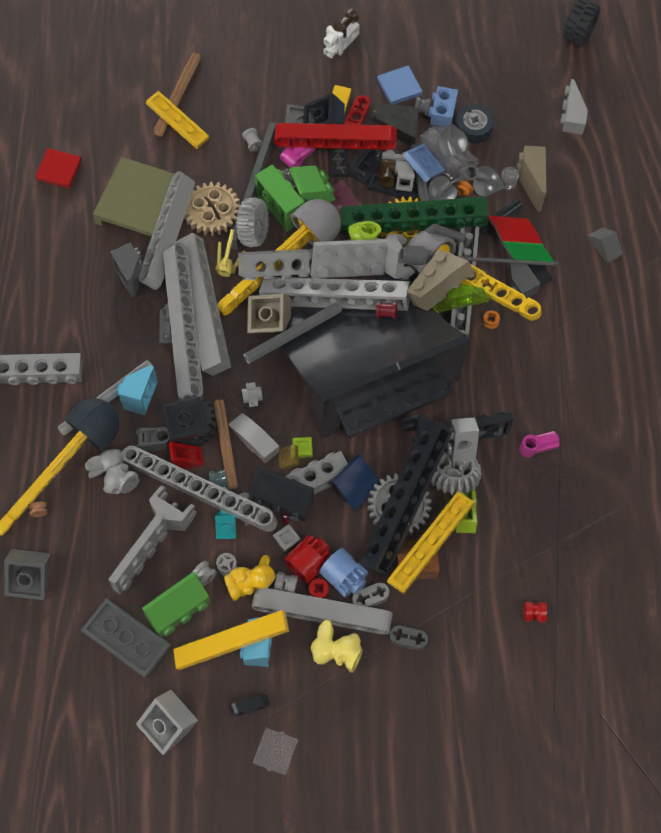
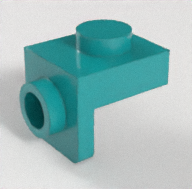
M219 510L220 512L215 514L216 539H236V517Z

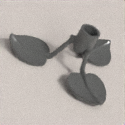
M453 123L449 124L441 133L439 149L445 157L454 155V158L463 164V167L460 169V177L451 182L445 176L434 178L428 190L430 200L455 199L458 191L453 184L462 180H474L472 183L473 189L480 196H489L503 189L504 184L500 176L491 167L481 166L477 169L476 166L468 165L467 162L457 156V154H462L466 150L468 141L466 135Z

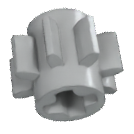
M255 382L247 383L246 389H242L243 402L249 403V407L258 406V401L263 400L261 386L256 387Z

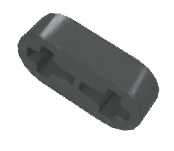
M397 625L391 629L389 634L390 641L400 647L422 650L428 643L427 634L422 630ZM401 631V635L408 638L401 637L400 640H396V636L393 634ZM419 635L424 642L417 645L416 641L410 638H417Z

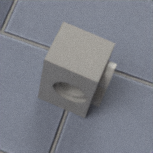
M475 418L451 420L450 429L453 430V433L446 447L447 454L451 455L453 462L476 460L479 428Z

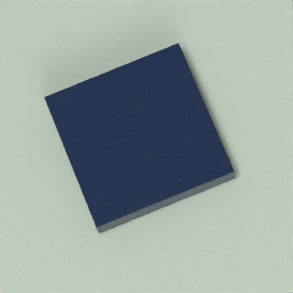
M358 454L331 480L332 484L353 510H356L370 496V491H375L374 484L380 486L379 479L363 457Z

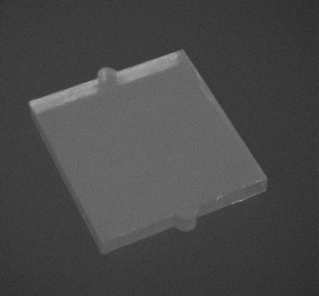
M265 728L253 764L266 768L268 772L272 770L286 775L298 739L285 735L283 731L279 733Z

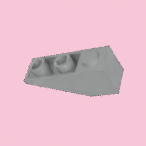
M571 79L570 85H566L564 96H567V100L564 99L562 110H565V114L562 113L560 124H563V132L583 135L588 110L574 79Z

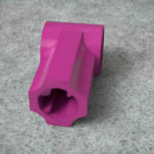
M288 147L282 152L280 160L289 168L300 167L303 160L313 153L316 148Z
M554 431L536 436L527 435L519 446V452L523 457L531 458L537 453L557 449L560 446L558 435ZM526 444H530L533 448H528Z

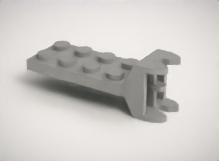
M388 234L386 239L313 243L312 279L383 275L384 272L397 279L410 277L415 273V270L410 266L405 267L404 262H400V249L407 242L406 237L400 234Z
M163 485L156 490L149 500L155 517L108 579L113 590L120 595L123 591L129 589L132 584V578L135 574L138 575L142 571L143 563L147 558L150 559L156 551L155 547L159 542L164 541L167 531H185L197 513L194 510L195 506L193 504L189 505L184 512H181L177 509V503L173 502L170 505L164 501L168 493L165 492L166 487Z

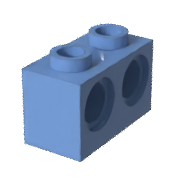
M437 87V92L433 93L431 100L434 106L429 108L428 117H431L430 125L447 127L449 124H452L458 90Z

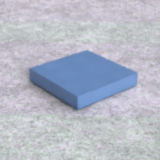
M409 66L377 76V81L390 105L422 95V90Z
M424 144L407 151L403 155L425 183L445 172V169Z

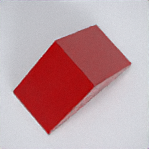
M174 442L169 443L172 464L184 470L204 465L201 447Z

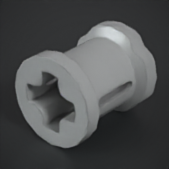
M249 128L242 134L243 139L248 143L249 151L253 152L258 151L262 145V140H259L258 132L255 128Z

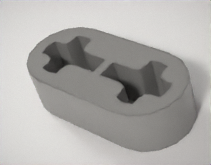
M376 583L358 590L357 594L353 595L352 603L366 607H373L383 603L388 599L389 588L384 583ZM377 589L385 591L383 593V597H380V595H372L377 593ZM358 596H361L362 598L369 597L365 600V604L363 605L361 604V602H356L358 601Z

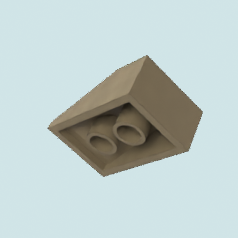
M524 146L523 152L519 153L516 174H519V181L536 211L541 212L546 196V147Z

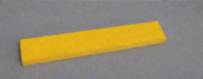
M457 491L388 578L387 583L404 594L474 505V501Z
M280 610L173 649L176 669L182 670L289 632L285 611Z

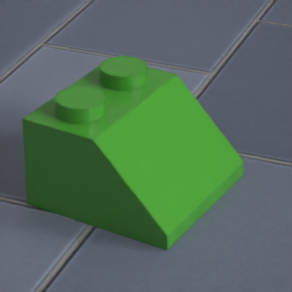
M316 166L291 167L289 169L298 191L307 201L322 199L329 203L335 200L334 188L327 181L329 177L324 170H320Z

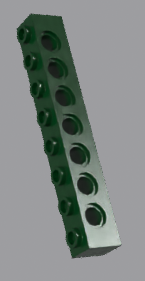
M487 197L341 206L342 234L349 235V226L358 223L357 221L362 220L361 222L372 221L379 224L381 232L384 233L393 231L408 232L410 230L424 231L433 224L445 228L482 227L488 225Z

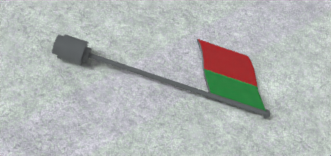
M488 216V220L495 228L503 247L512 260L458 256L468 261L548 265L554 268L558 266V262L554 261L544 248L536 229L527 218ZM406 245L401 247L399 252L400 262L409 265H424L428 258L434 256L428 254L424 246Z

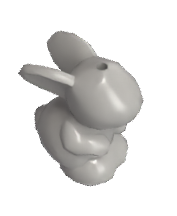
M106 449L100 455L89 458L85 463L86 470L90 471L88 474L89 478L97 477L106 472L103 490L110 494H126L132 491L140 480L136 472L128 470V465L124 463L122 457L123 451L119 449Z

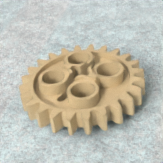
M210 182L209 186L203 183L202 188L197 185V191L193 190L184 216L187 225L190 224L192 230L196 228L197 233L203 230L205 236L208 232L211 233V236L216 231L219 235H221V230L228 232L227 227L233 228V223L236 222L238 216L237 212H239L240 199L237 198V193H233L232 188L227 190L226 184L220 187L219 182L216 186H213L212 182Z

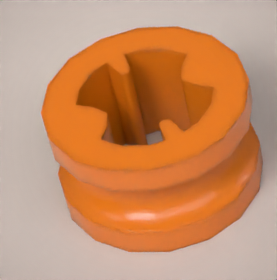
M464 180L460 181L459 185L456 186L458 195L469 197L470 193L473 192L471 184Z
M490 310L484 314L483 325L486 328L494 329L499 325L500 316L496 311ZM488 317H491V319L495 318L494 322H491V320L489 322Z

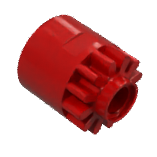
M307 535L283 560L294 575H298L302 582L308 584L331 557L329 554L330 547L320 537L314 539L312 535Z

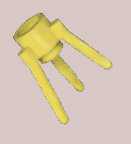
M233 229L230 231L225 256L222 260L221 242H218L215 270L224 277H229L231 273L235 274L238 266V259L234 265L232 260L228 259L233 240Z

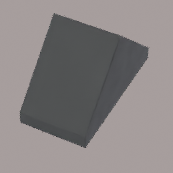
M600 228L587 235V239L607 264L623 256L616 231Z

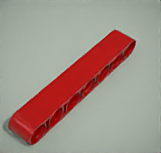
M279 123L275 127L274 143L279 147L390 150L394 149L397 145V129L390 125Z

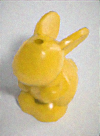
M264 555L259 562V566L253 569L237 567L224 576L226 586L233 601L253 594L255 588L266 589L273 583L277 574L269 566L270 557L268 555Z

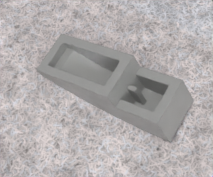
M243 413L228 424V427L264 463L280 452L279 445Z

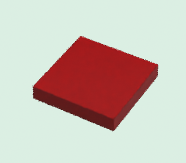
M48 148L35 176L36 180L70 189L82 161L81 156Z

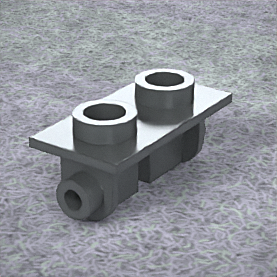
M168 304L160 310V344L172 343Z

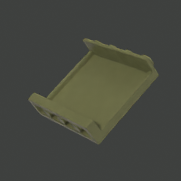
M121 157L93 213L95 224L102 226L105 221L151 236L152 238L174 173Z

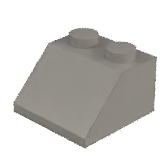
M169 690L154 699L136 725L160 753L164 755L190 732L198 719L175 693Z

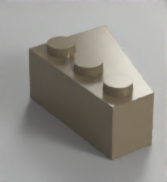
M439 249L406 292L413 305L428 311L444 299L446 293L453 288L457 289L461 286L460 283L467 277L471 278L475 274L468 260Z

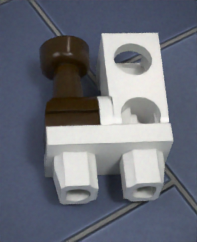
M349 9L345 13L342 22H333V28L330 25L327 27V36L324 38V44L327 47L324 49V54L328 57L333 58L335 54L341 56L343 50L358 36L359 24L356 21L359 19V16L354 10Z

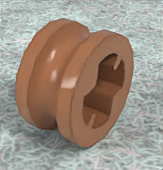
M39 501L28 505L29 510H31L29 512L31 517H42L47 514L45 502Z

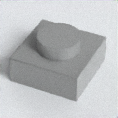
M289 524L273 535L274 540L284 553L301 542V539Z

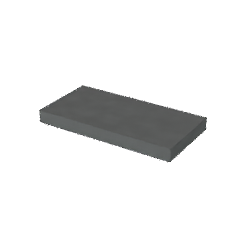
M108 598L103 601L81 629V632L145 679L171 647L170 643Z

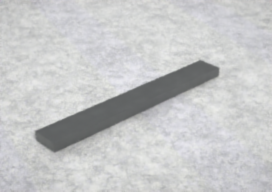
M270 122L243 201L248 198H255L256 196L255 175L265 169L275 138L276 123ZM236 220L233 228L234 234L231 249L238 250L240 240L236 233Z

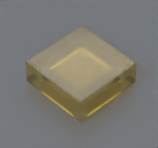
M291 445L279 449L280 468L285 469L299 465L298 446Z

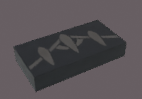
M330 148L331 178L349 177L348 149Z

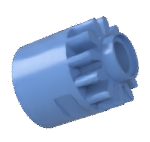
M344 548L336 551L319 571L344 597L349 596L351 593L356 595L357 591L361 590L367 583L365 577L368 575V571L360 563H357Z

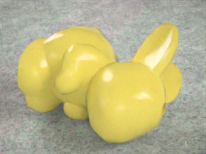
M324 620L318 628L317 638L311 644L310 649L313 654V660L317 664H325L334 659L337 665L341 666L344 663L346 668L353 673L363 652L358 634L352 633L333 641L334 630L330 620Z

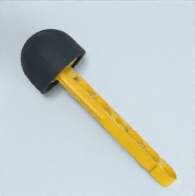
M90 398L79 402L68 413L64 420L78 433L0 520V536H3L28 508V505L37 498L86 441L102 452L109 446L119 430V417L111 404L102 399Z

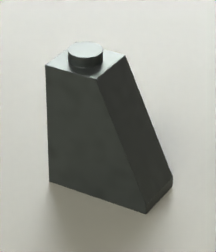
M377 104V111L373 110L372 117L375 125L394 126L397 129V140L409 146L415 144L419 108Z

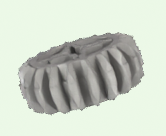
M248 198L242 201L239 206L236 219V233L240 243L244 246H261L264 243V239H266L269 226V212L267 211L268 207L265 201H262V199Z
M444 451L431 480L432 486H436L437 490H443V493L450 492L451 495L457 493V491L467 494L469 490L473 491L478 486L481 479V467L477 459L453 462L451 455Z

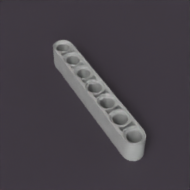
M181 171L176 172L171 179L138 277L141 283L153 290L158 289L163 282L165 276L163 252L176 243L195 186V181Z
M255 588L251 606L252 609L272 614L283 610L286 613V617L318 623L330 620L334 626L383 635L390 633L393 613L387 610L270 588Z

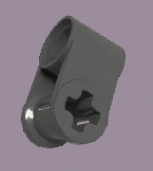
M166 427L139 428L136 430V435L138 436L136 447L146 452L170 449V439ZM162 437H168L165 441H160Z

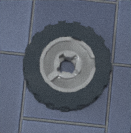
M480 104L466 105V107H462L458 111L455 126L466 135L468 142L478 144L486 141L492 134L494 116L487 107H483Z

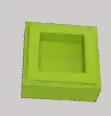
M312 437L292 438L293 458L313 457Z

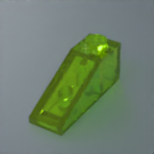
M460 284L461 286L457 289L453 288L446 293V297L432 308L438 313L489 302V298L484 288Z

